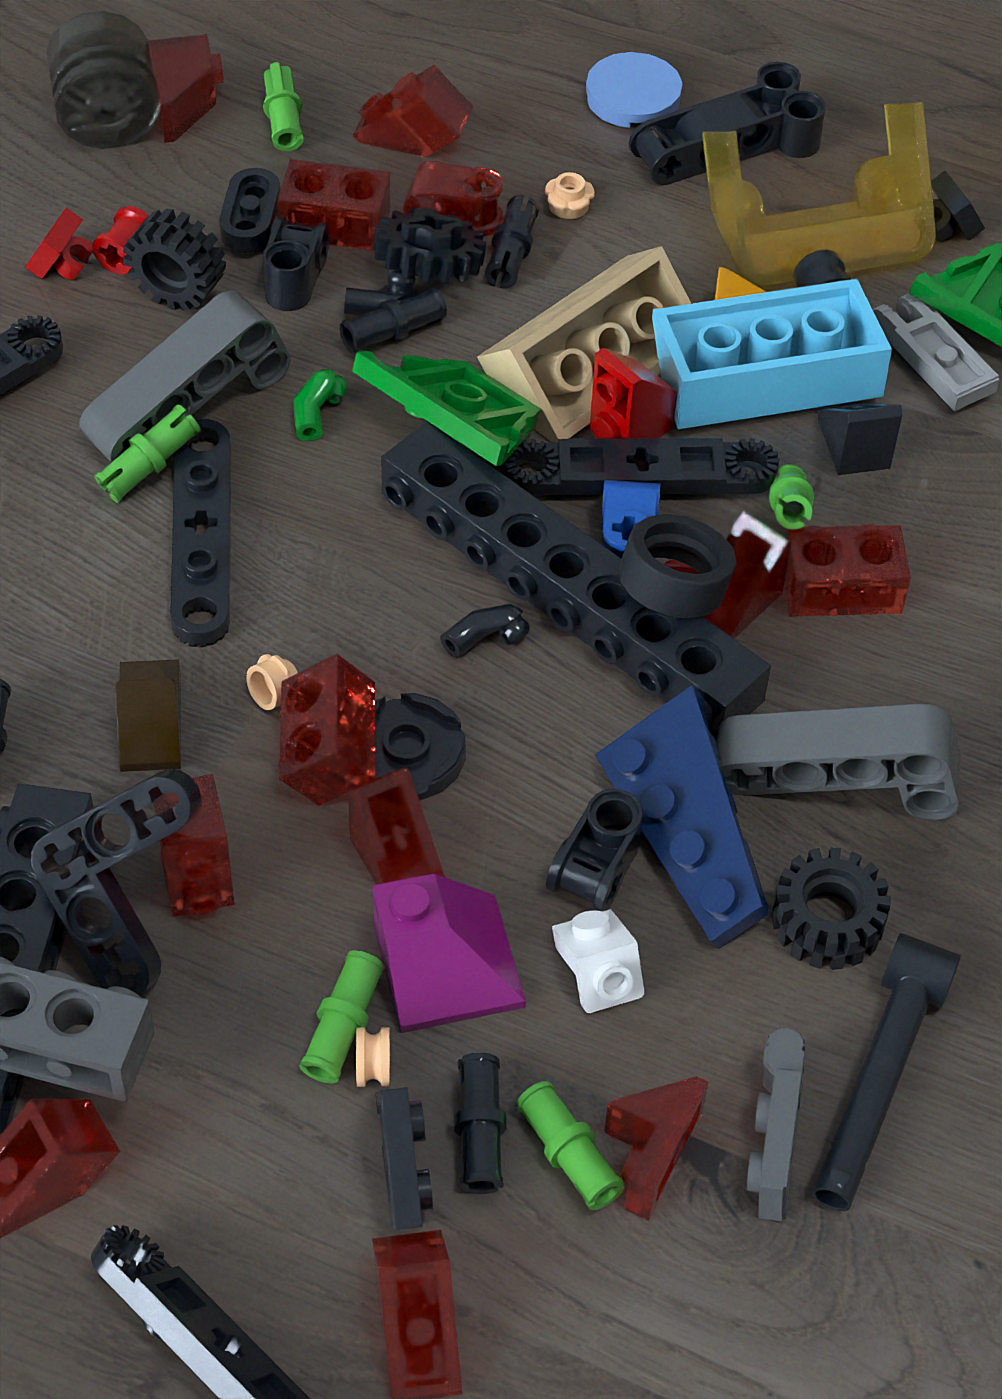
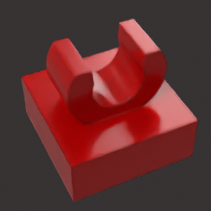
M65 207L25 268L43 279L54 264L61 276L74 281L84 266L74 260L71 255L85 263L92 254V244L88 240L73 236L83 219Z

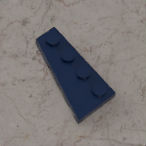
M691 685L600 750L595 756L614 787L628 791L641 804L643 814L641 830L710 942L716 947L721 948L770 914L748 842L743 838L736 816L738 810L732 791L727 787L719 760L721 757L715 738L710 733L704 715L706 710L701 694Z

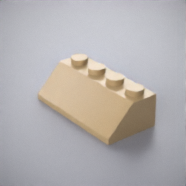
M656 247L624 257L477 356L487 375L541 408L535 430L552 443H558V439H569L590 424L595 353L603 348L642 362L656 375H659L660 367L652 320L653 309L691 304L663 247Z

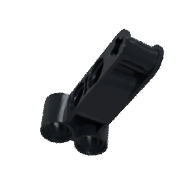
M770 62L758 70L757 84L755 86L671 112L640 124L630 136L629 150L636 157L642 158L650 168L651 179L656 184L662 186L778 148L790 157L806 158L816 154L820 149L826 104L815 93L799 91L801 74L796 67L786 62ZM652 130L655 131V133L658 135V138L654 135ZM660 167H663L668 174H665Z

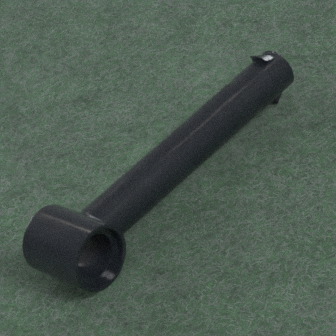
M900 932L881 982L882 987L890 989L892 992L831 1143V1149L825 1158L812 1191L813 1197L825 1207L837 1211H847L850 1209L864 1174L866 1162L871 1156L928 1005L942 1009L961 958L960 954Z

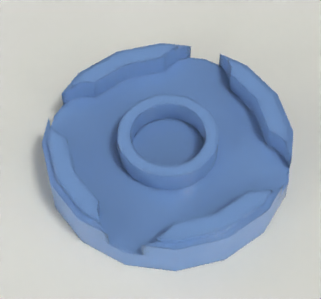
M636 52L613 54L598 61L589 71L586 82L587 102L590 109L602 120L618 127L630 128L631 122L644 123L650 119L677 111L680 106L683 83L678 71L663 59L650 54Z

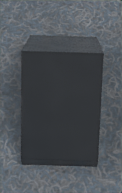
M868 402L817 409L818 421L838 475L891 469L902 420L901 405Z

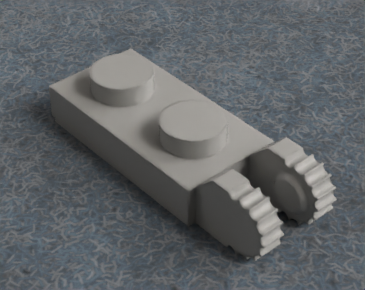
M908 293L898 298L897 313L893 312L892 308L885 304L872 309L888 342L953 411L997 392L1000 381L999 375L937 311L932 312L923 301Z

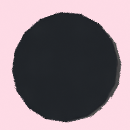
M401 693V699L386 701L385 696L372 701L355 716L347 733L348 763L357 781L375 795L395 801H419L443 792L459 777L466 760L465 734L461 729V722L456 713L438 699L417 693Z

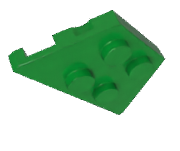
M998 242L980 249L979 253L975 256H963L949 262L945 271L929 277L924 272L915 278L908 292L910 295L1002 347V243Z
M358 351L356 353L352 372L404 405L405 411L410 415L427 420L452 439L465 445L495 466L502 465L536 427L541 408L467 361L433 360L420 356L403 355L400 367L388 366L378 360L373 352Z

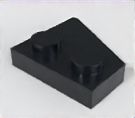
M408 1087L380 1090L375 1093L377 1114H380L382 1154L392 1229L401 1230L423 1227L421 1212L433 1210V1198L429 1169L416 1170L414 1143L426 1140L421 1100L409 1101Z

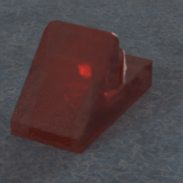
M696 1076L621 1097L608 1104L604 1128L605 1133L633 1146L620 1176L628 1184L624 1210L648 1221L650 1220L703 1113L708 1081Z

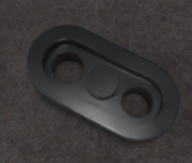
M248 168L237 172L231 178L219 218L221 240L229 249L250 253L268 244L272 225L278 214L281 202L280 181L273 172L263 168Z

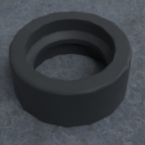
M661 514L648 516L634 525L620 562L619 574L622 585L631 597L647 608L667 616L695 618L707 616L721 606L737 561L734 549L721 533L709 525L687 516ZM655 558L677 560L691 566L700 574L677 571L663 565Z

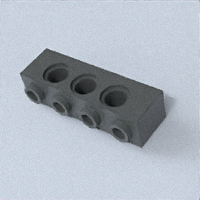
M0 957V1069L127 1102L155 1034L149 1000L142 999L135 992L123 987L113 986L103 989L80 983L72 976L60 971L49 970L40 973L17 967L9 960ZM12 1009H25L22 1013L13 1017L1 1016ZM75 1025L89 1026L79 1033H64L65 1030Z

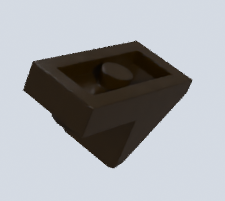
M179 659L120 662L119 681L115 683L120 771L181 769V672Z

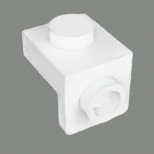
M611 909L603 912L596 910L582 912L576 915L572 921L552 926L555 947L576 975L580 1004L587 1013H593L633 1001L644 995L637 941Z

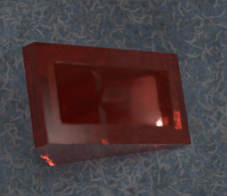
M747 512L740 514L726 538L734 549L737 564L722 604L712 613L702 616L733 639L782 595L792 545L791 541Z
M400 768L348 789L350 840L376 885L434 873L445 877L408 768Z

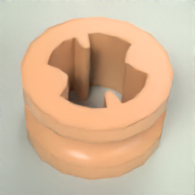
M365 1027L356 1029L357 1087H365L367 1081L372 1079L378 1080L382 1087L390 1086V1027H381L380 1032L375 1035L367 1033Z

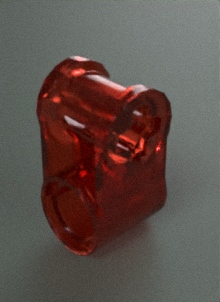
M427 161L416 169L403 210L405 215L410 213V208H432L437 210L438 214L444 216L454 214L462 222H472V231H482L484 236L494 234L497 226L503 223V211L498 206V197L502 192L503 180L498 172L490 168H473L445 164L439 161ZM482 182L486 183V187H484L483 189ZM479 214V221H476L475 216Z

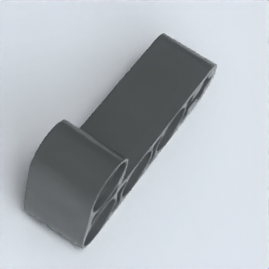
M224 291L208 302L91 402L80 418V430L112 463L131 446L129 440L134 435L139 433L143 436L167 416L177 404L186 409L185 417L189 414L192 415L240 373L257 389H267L278 383L289 368L291 361L289 352L275 326L238 291Z
M906 704L747 714L728 717L718 726L716 744L721 757L719 762L727 787L734 795L898 787L904 808L916 818L937 821L947 819L958 811L961 754L952 718L941 707L931 704Z

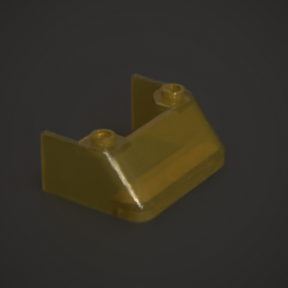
M923 102L884 104L889 155L870 158L860 165L854 178L856 201L764 216L760 192L752 183L742 180L736 131L702 132L712 214L740 276L752 284L762 286L795 281L793 277L794 269L799 261L808 254L825 249L833 250L841 256L846 268L845 273L913 262L924 258L931 251L935 243L936 231Z

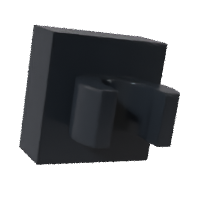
M946 171L929 182L938 199L926 201L919 207L917 213L925 225H928L938 217H942L939 222L930 227L938 242L950 238L957 226L968 240L985 229L971 202Z

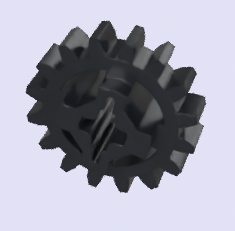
M410 208L408 215L395 210L392 211L391 218L384 216L380 218L379 225L375 227L373 250H376V260L386 261L385 268L387 270L401 269L403 270L402 277L404 278L415 275L421 277L424 283L449 284L450 277L467 281L468 274H479L480 266H483L487 242L483 241L484 233L482 231H472L473 223L462 222L457 215L450 214L444 216L438 214L437 210L432 208Z

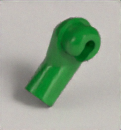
M322 369L314 372L293 399L296 435L302 441L311 442L318 440L322 436L323 426L320 408L325 401L330 404L340 402L339 396L344 397L346 394L347 384L345 379L340 375H334L331 369Z

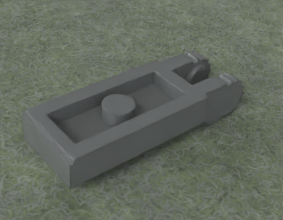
M780 1026L778 1030L773 1029V1033L768 1034V1040H766L763 1065L765 1066L763 1086L769 1093L759 1092L755 1132L766 1133L764 1152L751 1151L747 1178V1191L759 1193V1219L782 1222V1219H786L805 1070V1038L801 1037V1032L798 1033L796 1028L790 1029L789 1026L786 1028Z

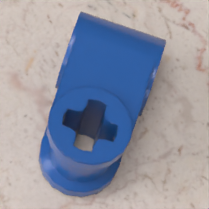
M604 481L601 520L603 546L621 559L634 525L648 516L659 514L660 483Z

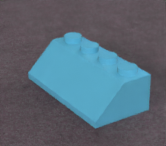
M857 279L653 309L652 320L661 379L677 391L674 421L678 430L884 396L892 348Z

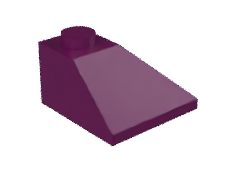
M435 873L372 885L373 927L382 962L385 965V974L400 1033L525 1008L526 1000L495 895Z

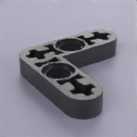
M167 769L152 775L56 827L41 837L32 849L31 864L36 877L96 981L103 989L113 986L123 987L141 996L157 982L161 974V960L158 951L109 867L177 832L197 816L201 808V793L198 784L190 775L181 770ZM174 792L178 796L180 803L174 809L167 808L147 819L143 808L156 801L163 794L167 795ZM105 814H117L128 823L130 828L128 844L123 846L115 845L104 836L102 819ZM84 839L86 847L89 849L88 851L71 861L70 864L64 863L59 865L55 861L54 854L59 850H66ZM85 898H98L106 904L111 914V921L107 928H97L85 919L82 911ZM120 932L124 939L118 944L115 942L106 950L102 943H105L116 933ZM134 961L140 971L135 976L133 974L123 976L117 966L122 962L130 963Z

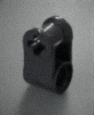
M277 215L275 217L270 239L263 253L265 299L273 308L282 311H293L301 309L310 301L320 270L323 269L328 255L330 242L329 223L319 222L317 226L288 222L286 216Z
M617 788L605 789L595 794L589 801L570 837L562 843L557 851L547 875V889L558 892L562 888L593 902V907L596 911L603 912L610 908L620 889L624 875L637 855L640 846L643 814L641 804L634 795ZM615 825L623 828V830L610 831L603 827Z

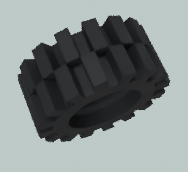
M165 209L163 213L160 210H156L150 216L148 215L125 244L123 252L126 253L123 257L124 266L132 267L128 272L131 280L140 279L141 284L138 288L144 294L148 289L153 292L152 300L160 304L165 299L167 300V307L176 310L179 305L183 311L191 310L193 306L197 308L224 275L226 261L221 260L225 255L222 247L213 246L218 239L213 232L208 235L202 232L206 225L201 221L197 220L193 225L189 222L190 215L185 212H181L176 218L174 209Z
M830 847L828 858H822L820 848L809 850L807 862L801 855L791 861L790 870L785 867L780 876L772 910L774 911L772 917L773 929H779L777 939L784 947L794 942L791 955L800 961L807 952L812 955L810 966L820 969L823 958L831 959L832 970L843 969L846 957H848L852 966L863 962L865 952L871 956L877 949L879 940L881 941L891 906V896H886L889 888L886 879L876 880L879 869L872 862L864 869L859 867L862 856L855 852H851L848 861L840 859L841 848ZM819 895L835 896L851 905L855 915L847 921H827L812 913L808 908L807 902L810 898Z

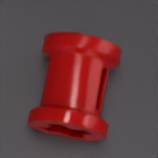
M134 206L123 207L116 212L113 218V226L107 233L98 235L92 244V253L104 268L116 274H127L132 267L124 266L123 257L126 253L123 252V249L130 237L148 217V214Z

